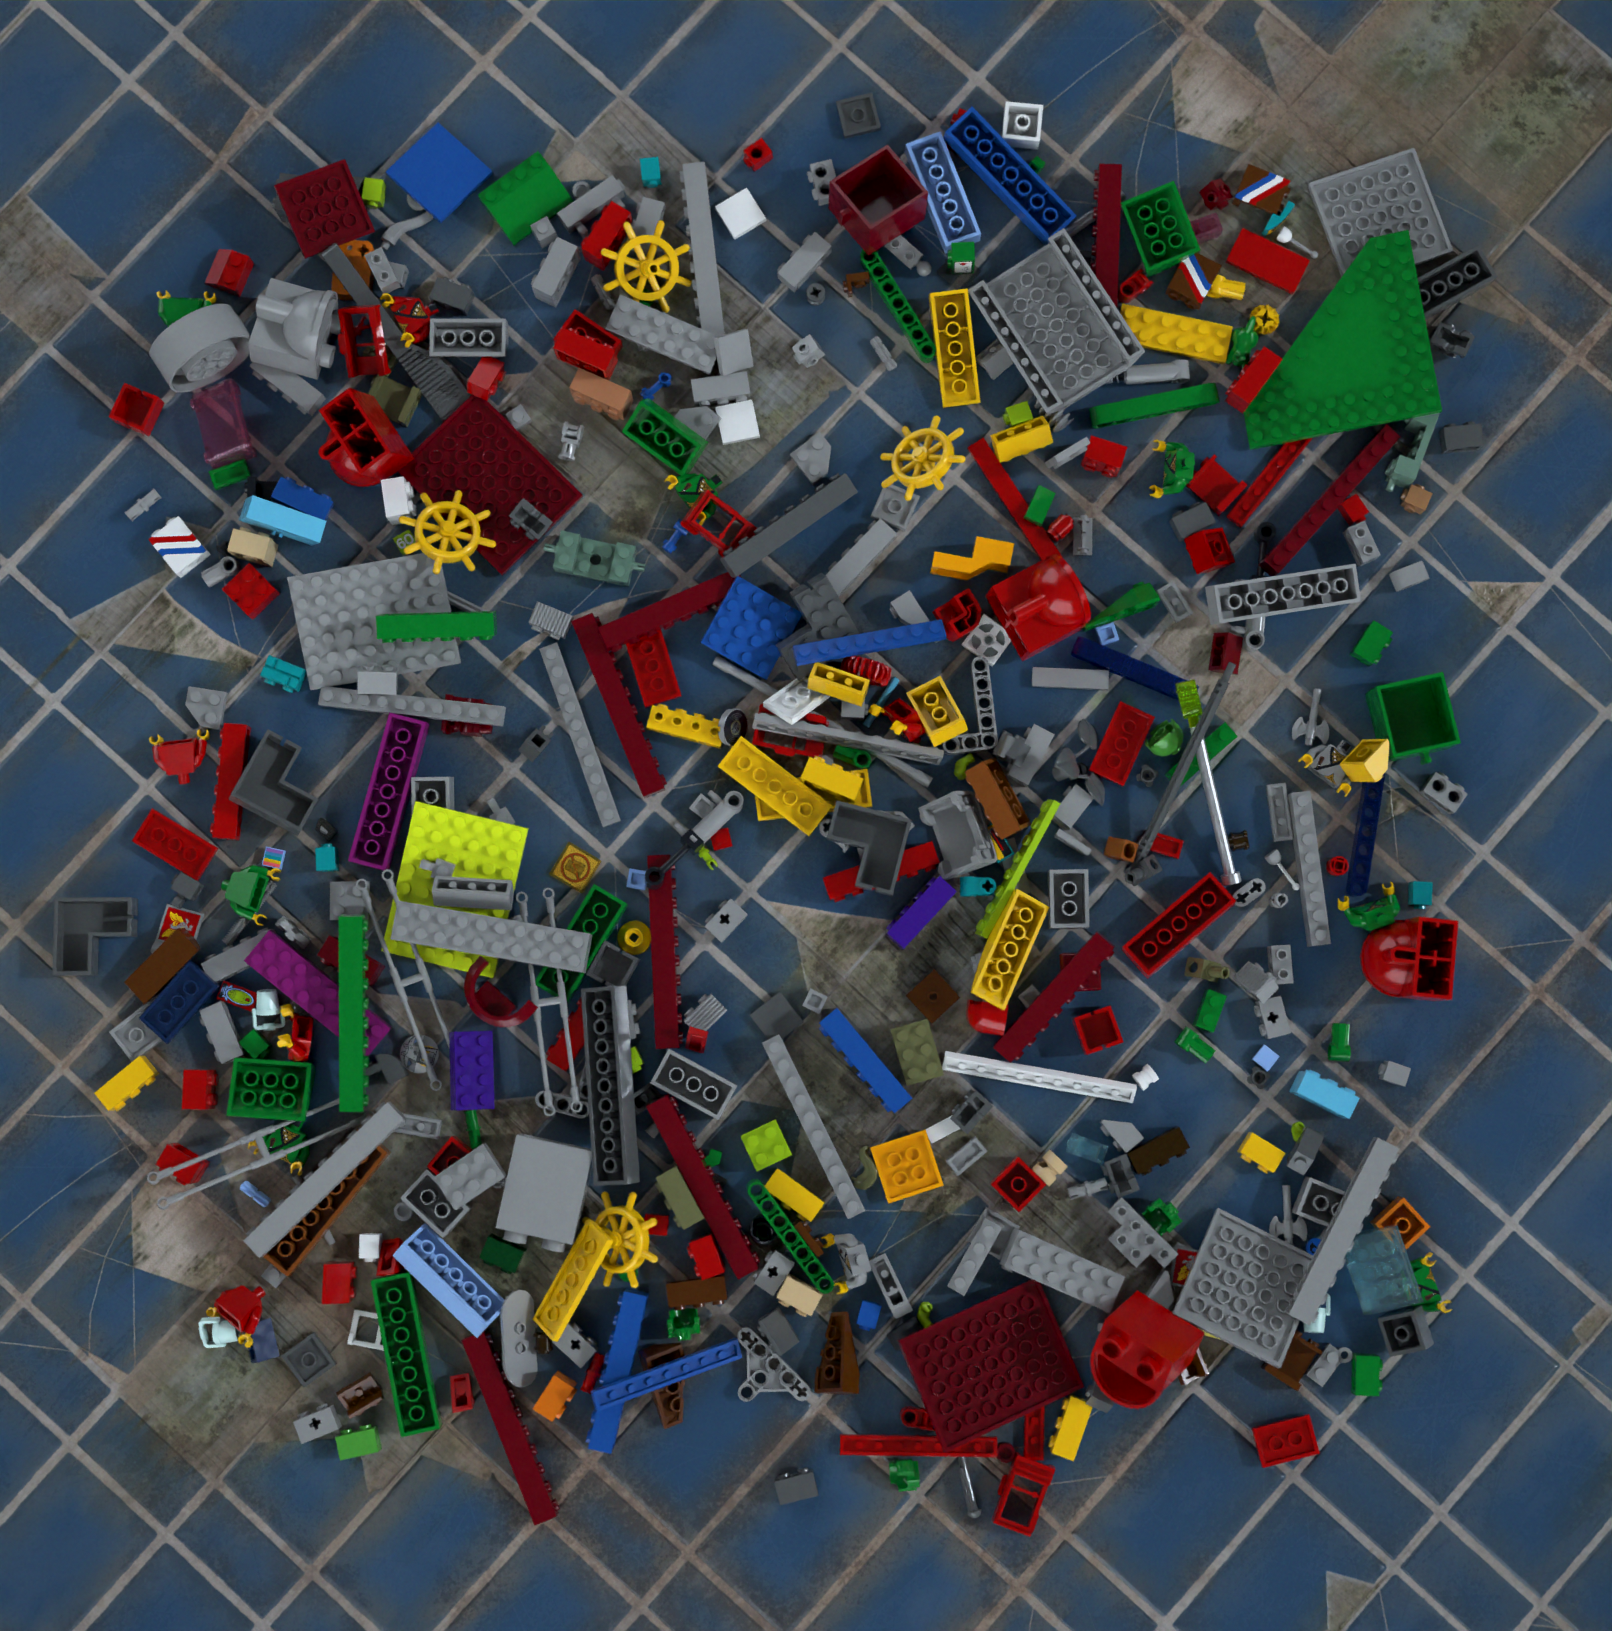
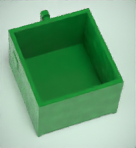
M1443 672L1376 686L1365 693L1376 739L1389 740L1388 762L1420 756L1421 765L1432 762L1429 753L1447 750L1461 743Z

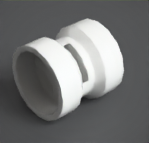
M1146 1064L1142 1071L1132 1075L1143 1091L1148 1088L1150 1083H1155L1159 1080L1149 1064Z

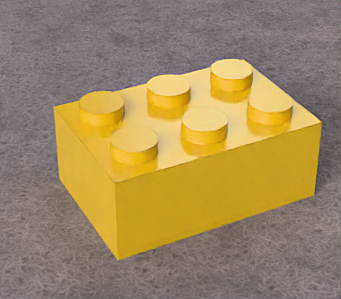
M941 676L906 693L912 708L917 711L933 747L968 731L965 719Z
M814 756V758L809 757L801 776V782L854 804L862 786L863 778L860 777L861 774L850 770V773L843 771L842 766L832 763V765L826 764L825 759Z

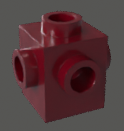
M1222 179L1212 180L1199 191L1204 199L1205 206L1210 210L1224 209L1228 206V201L1233 198L1230 188L1224 184Z

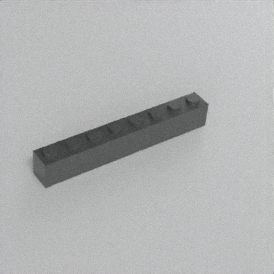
M835 474L829 478L830 483L827 485L822 483L816 487L814 494L811 496L806 494L800 498V503L794 507L792 504L783 510L785 512L784 515L781 517L776 515L768 521L770 523L764 528L762 525L754 530L753 533L755 535L751 538L746 536L738 542V547L735 549L730 547L724 551V556L720 558V561L732 578L739 576L858 493L847 474Z

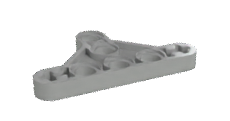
M742 1327L738 1331V1341L747 1350V1379L738 1389V1397L742 1401H751L759 1392H790L799 1401H805L810 1397V1386L777 1353L773 1354L768 1344L752 1328ZM743 1331L745 1333L749 1331L751 1333L749 1337L753 1341L755 1338L758 1339L751 1348L748 1346L751 1344L748 1339L744 1341L741 1339ZM756 1345H764L766 1352L763 1355H757L754 1351ZM776 1358L779 1360L780 1365L777 1369L769 1367L768 1362L770 1359ZM759 1372L764 1373L766 1376V1380L763 1383L755 1381V1375ZM790 1372L793 1374L794 1379L791 1383L783 1381L782 1376L784 1373ZM797 1379L800 1381L797 1383L800 1388H807L805 1396H799V1391L795 1386L793 1390L790 1388L796 1383ZM744 1387L752 1389V1395L748 1398L743 1397L741 1394V1390Z

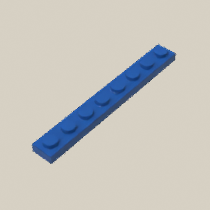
M940 619L794 645L792 650L796 665L800 666L946 640L947 635L943 621Z
M733 1338L591 1390L595 1410L606 1409L743 1358L738 1339Z

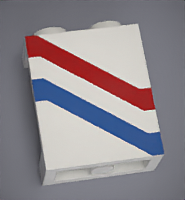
M179 516L168 520L165 527L154 531L151 535L152 537L148 539L180 578L211 555Z

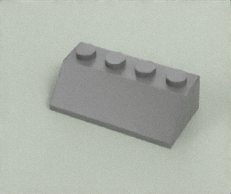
M430 319L429 356L506 357L509 329L507 320Z

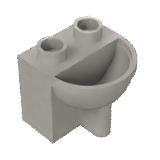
M270 278L265 296L259 295L256 303L257 319L248 342L251 361L318 379L321 367L330 369L334 360L336 348L329 345L332 335L341 334L337 310L339 309L337 292L332 290H313Z

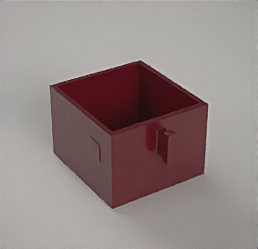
M887 144L830 181L828 209L838 219V223L844 226L869 256L925 219L928 191Z

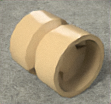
M1049 1149L1042 1157L1043 1161H1038L1031 1170L1050 1187L1056 1180V1175H1061L1068 1166Z

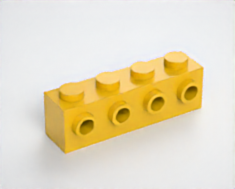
M663 704L652 705L646 726L647 730L721 749L723 744L718 735L720 719L713 718L711 721L705 719V716L694 713V716L682 709L676 708L673 711Z

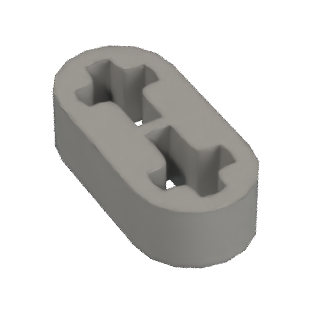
M1255 878L1232 894L1236 900L1235 906L1244 907L1263 894L1266 888L1264 881ZM1253 882L1261 885L1259 892L1256 890L1250 893L1249 890L1254 887ZM1247 893L1248 896L1243 899L1244 903L1237 902V894L1243 895Z

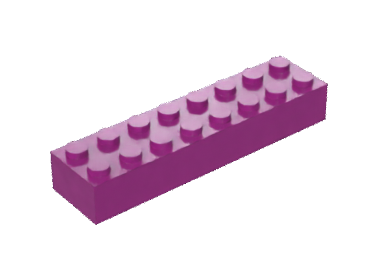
M389 712L348 858L349 862L382 871L390 870L411 795V777H416L430 727L427 722Z
M269 930L244 959V962L339 1037V984L273 930ZM368 1008L365 1009V1017L369 1018V1027L365 1029V1036L369 1037V1047L366 1048V1056L370 1055L392 1028V1026Z

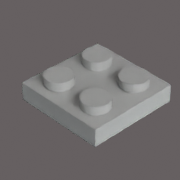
M357 881L330 882V920H339L338 917L341 914L365 915V919L370 920L367 905L364 904L360 890L356 888L355 884ZM359 881L358 887L364 888L365 883L363 881ZM367 881V889L370 895V882Z

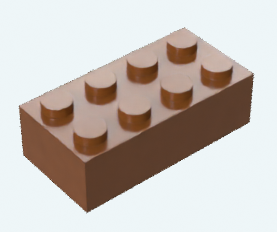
M996 757L982 761L965 771L966 781L973 787L977 801L983 805L985 809L984 814L988 820H991L997 837H1000L1001 840L1031 825Z

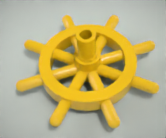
M663 220L657 222L653 235L639 236L635 235L631 224L625 222L623 227L629 240L622 245L618 253L605 248L601 250L603 256L615 260L614 270L616 276L615 280L603 286V290L608 292L620 286L624 292L633 297L632 300L652 301L657 299L662 311L668 313L670 309L664 296L672 290L675 283L686 287L692 285L691 280L679 276V262L677 256L689 251L690 246L684 244L673 249L668 242L661 238L665 225ZM642 243H651L647 256H645L640 246ZM657 247H660L665 254L654 259ZM632 248H634L639 261L627 257ZM669 261V272L660 269V265ZM624 264L637 269L625 274ZM654 275L665 278L667 280L661 287H659ZM640 276L636 289H634L628 281ZM648 279L653 292L643 293L646 280Z
M937 415L933 417L930 428H922L911 433L907 426H903L901 430L905 438L897 445L894 453H882L880 455L882 460L891 461L894 473L882 481L881 486L887 488L899 480L900 483L907 487L904 496L907 501L912 499L915 489L934 484L937 490H943L944 485L940 479L947 473L952 463H964L966 460L963 455H954L952 441L964 433V429L959 427L946 436L944 432L937 429L940 422V417ZM933 440L939 441L931 447ZM924 442L923 446L920 447L919 443ZM943 448L942 455L935 454ZM911 449H913L912 454H908V452ZM904 461H911L903 467ZM914 469L912 476L906 475L908 472Z
M460 490L455 492L452 502L441 501L433 503L426 493H421L420 498L426 508L421 511L417 519L406 516L399 517L400 523L415 527L414 536L416 543L405 547L404 553L410 554L420 549L427 557L435 560L432 570L434 574L440 573L442 563H457L463 561L469 571H474L475 565L469 557L475 552L478 544L490 548L496 546L494 540L480 537L479 521L489 517L491 512L484 510L474 515L471 510L460 504L462 498V491ZM440 513H449L447 521L443 519ZM456 515L464 519L461 522L454 523ZM433 516L438 525L426 521ZM469 526L472 534L464 533L460 530ZM423 529L435 532V534L425 538ZM457 539L465 540L469 543L463 548ZM438 540L440 541L439 549L433 547L431 544ZM451 545L453 546L455 551H450Z
M604 1191L601 1197L605 1210L594 1221L613 1240L609 1248L613 1249L611 1257L607 1253L600 1264L606 1270L603 1285L605 1287L610 1286L614 1273H627L631 1287L637 1288L639 1284L634 1270L639 1268L645 1259L652 1263L658 1261V1257L648 1251V1229L655 1226L657 1220L651 1218L645 1222L642 1216L633 1209L637 1197L635 1192L629 1193L626 1206H612L608 1192ZM617 1214L622 1215L620 1226L616 1218ZM584 1217V1218L582 1219V1222L585 1224L586 1221H587V1219H590V1218H589V1217ZM609 1221L612 1230L606 1228V1225ZM629 1221H630V1223L632 1224L633 1228L630 1229V1230H627V1227H628V1224H629ZM627 1249L634 1252L631 1259ZM619 1254L621 1255L624 1265L617 1263Z

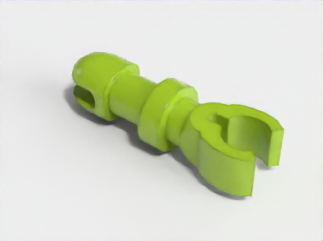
M703 846L698 851L699 857L705 860L706 865L711 870H714L710 864L713 862L716 867H718V864L710 856L708 848L705 849Z

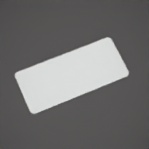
M951 1116L925 1129L931 1143L961 1129L950 1119Z

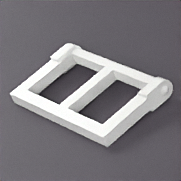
M355 1309L348 1344L384 1351L383 1345H381L382 1338L379 1326L375 1343L355 1340L360 1316L378 1319L377 1313Z

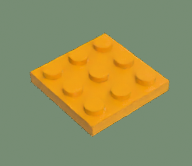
M925 1129L870 1147L888 1204L944 1186Z

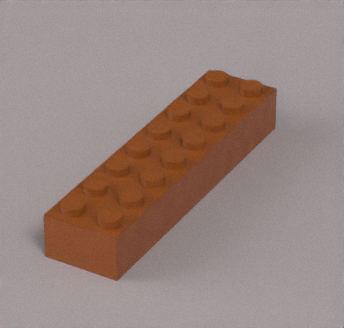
M380 1144L263 1257L287 1277L293 1275L390 1155L391 1151Z

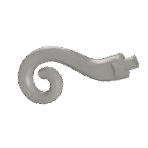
M407 194L408 205L413 210L421 211L424 209ZM426 211L420 216L391 225L382 235L383 243L380 247L387 251L389 246L394 247L402 234L427 224L434 217Z

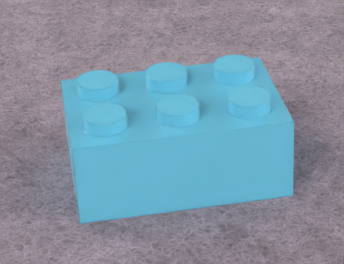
M1306 1069L1305 1071L1298 1072L1289 1090L1290 1093L1340 1118L1350 1119L1360 1099L1355 1096V1091L1346 1087L1339 1088L1337 1087V1082L1328 1078L1321 1079L1319 1078L1320 1074L1313 1070Z

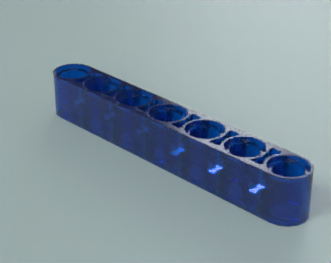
M1081 636L1077 637L1071 651V655L1077 659L1101 669L1109 670L1113 674L1189 705L1193 704L1199 686L1193 682Z
M1385 773L1377 782L1362 783L1346 891L1352 897L1362 896L1368 889ZM1369 789L1375 791L1374 799L1368 796ZM1366 808L1372 810L1373 815L1371 818L1365 815ZM1364 826L1369 829V836L1363 835L1362 828ZM1361 845L1367 849L1365 855H1361L1359 852ZM1358 864L1362 865L1364 868L1362 874H1359L1356 871V866ZM1354 883L1360 885L1361 890L1359 893L1353 890Z

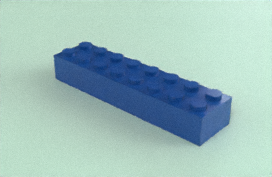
M973 107L966 111L945 131L944 141L1045 246L1049 244V237L1068 227L1074 221L1077 215Z
M626 1288L624 1292L621 1291L617 1303L620 1306V1311L615 1313L613 1325H616L615 1331L612 1330L608 1342L611 1345V1350L606 1352L604 1364H607V1367L603 1369L599 1381L600 1384H603L602 1386L631 1376L649 1292ZM625 1401L600 1411H596L594 1408L590 1423H594L593 1428L590 1427L586 1438V1443H589L588 1449L612 1453Z

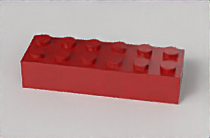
M1209 872L1122 946V951L1148 979L1233 907L1236 900L1214 875Z

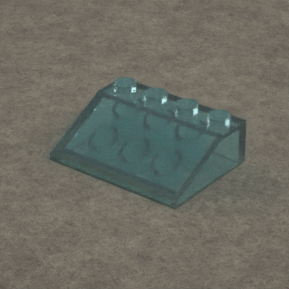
M1398 1226L1366 1230L1356 1234L1353 1239L1354 1246L1350 1252L1347 1251L1344 1258L1346 1259L1345 1261L1363 1314H1376L1423 1302Z

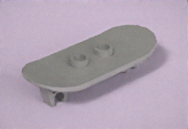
M519 1289L510 1293L501 1307L503 1369L507 1379L517 1387H526L535 1380L537 1375V1353L534 1350L536 1337H533L535 1333V1321L533 1320L534 1301L531 1294Z

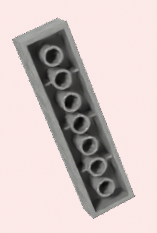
M1356 564L1205 587L1211 625L1361 602Z

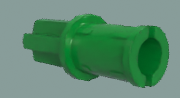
M476 1110L464 1112L467 1124L466 1131H468L471 1149H476L482 1145L479 1130L481 1127L478 1124Z

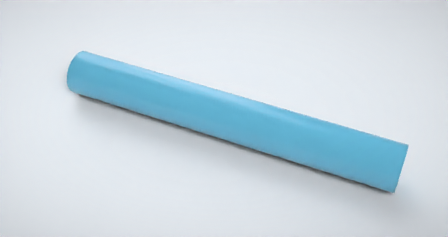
M893 676L876 705L884 706L900 680ZM869 713L863 725L869 728L876 716Z

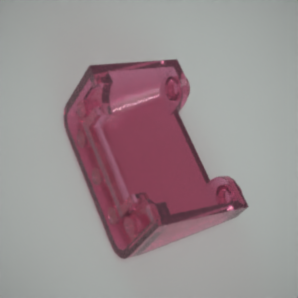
M233 378L223 380L193 394L192 399H190L191 407L196 411L206 451L203 453L206 464L210 463L213 469L242 459L248 460L257 457L255 447L251 448V437L248 434L240 403V387Z

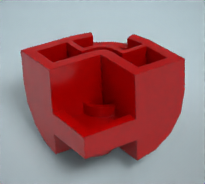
M968 588L954 596L949 602L935 609L932 613L937 620L942 619L947 635L946 638L954 642L972 632L979 625L982 610L975 596Z
M967 1000L966 1020L972 1029L985 1034L1004 1035L1008 1005L1005 1010H1001L985 1001Z

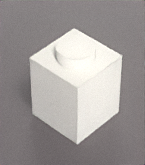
M382 1233L359 1234V1258H364V1262H376V1258L380 1256Z

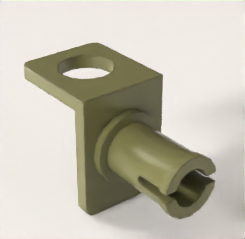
M1188 957L1184 975L1218 982L1219 978L1227 979L1230 971L1228 967H1221L1220 963ZM1196 962L1198 968L1196 972L1192 973L1191 965Z

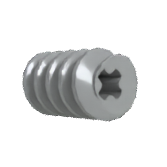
M1036 400L1034 408H1041L1039 414H1045L1044 418L1046 421L1050 420V427L1055 425L1053 432L1056 433L1063 430L1074 420H1068L1070 413L1063 414L1065 409L1046 414L1039 401Z

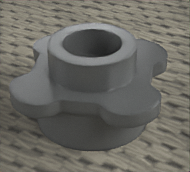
M1145 764L1141 767L1140 774L1136 775V779L1139 782L1145 783L1147 787H1151L1159 773Z
M1255 1066L1252 1068V1074L1247 1077V1082L1256 1085L1258 1089H1263L1267 1079L1270 1078V1074Z

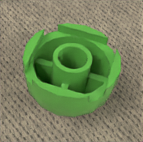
M1171 719V722L1165 720L1157 725L1150 732L1153 736L1149 740L1147 738L1145 740V745L1152 753L1163 757L1171 754L1175 755L1180 751L1184 735L1180 726Z

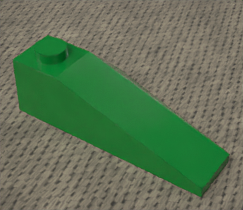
M1150 582L1134 584L1131 590L1088 622L1083 631L1086 632L1154 608L1159 603L1160 598Z

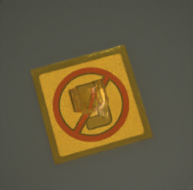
M568 842L549 875L582 894L602 861Z

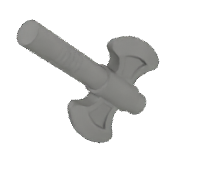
M1314 689L1307 724L1304 723L1303 717H1299L1292 728V739L1296 740L1299 736L1305 735L1306 746H1312L1315 737H1318L1323 745L1327 743L1329 738V726L1326 720H1323L1320 725H1317L1316 722L1321 689Z
M1282 1185L1283 1223L1278 1220L1277 1216H1274L1270 1223L1269 1234L1275 1237L1283 1234L1285 1242L1293 1244V1234H1297L1305 1241L1307 1238L1306 1223L1301 1216H1298L1297 1221L1293 1223L1290 1185Z

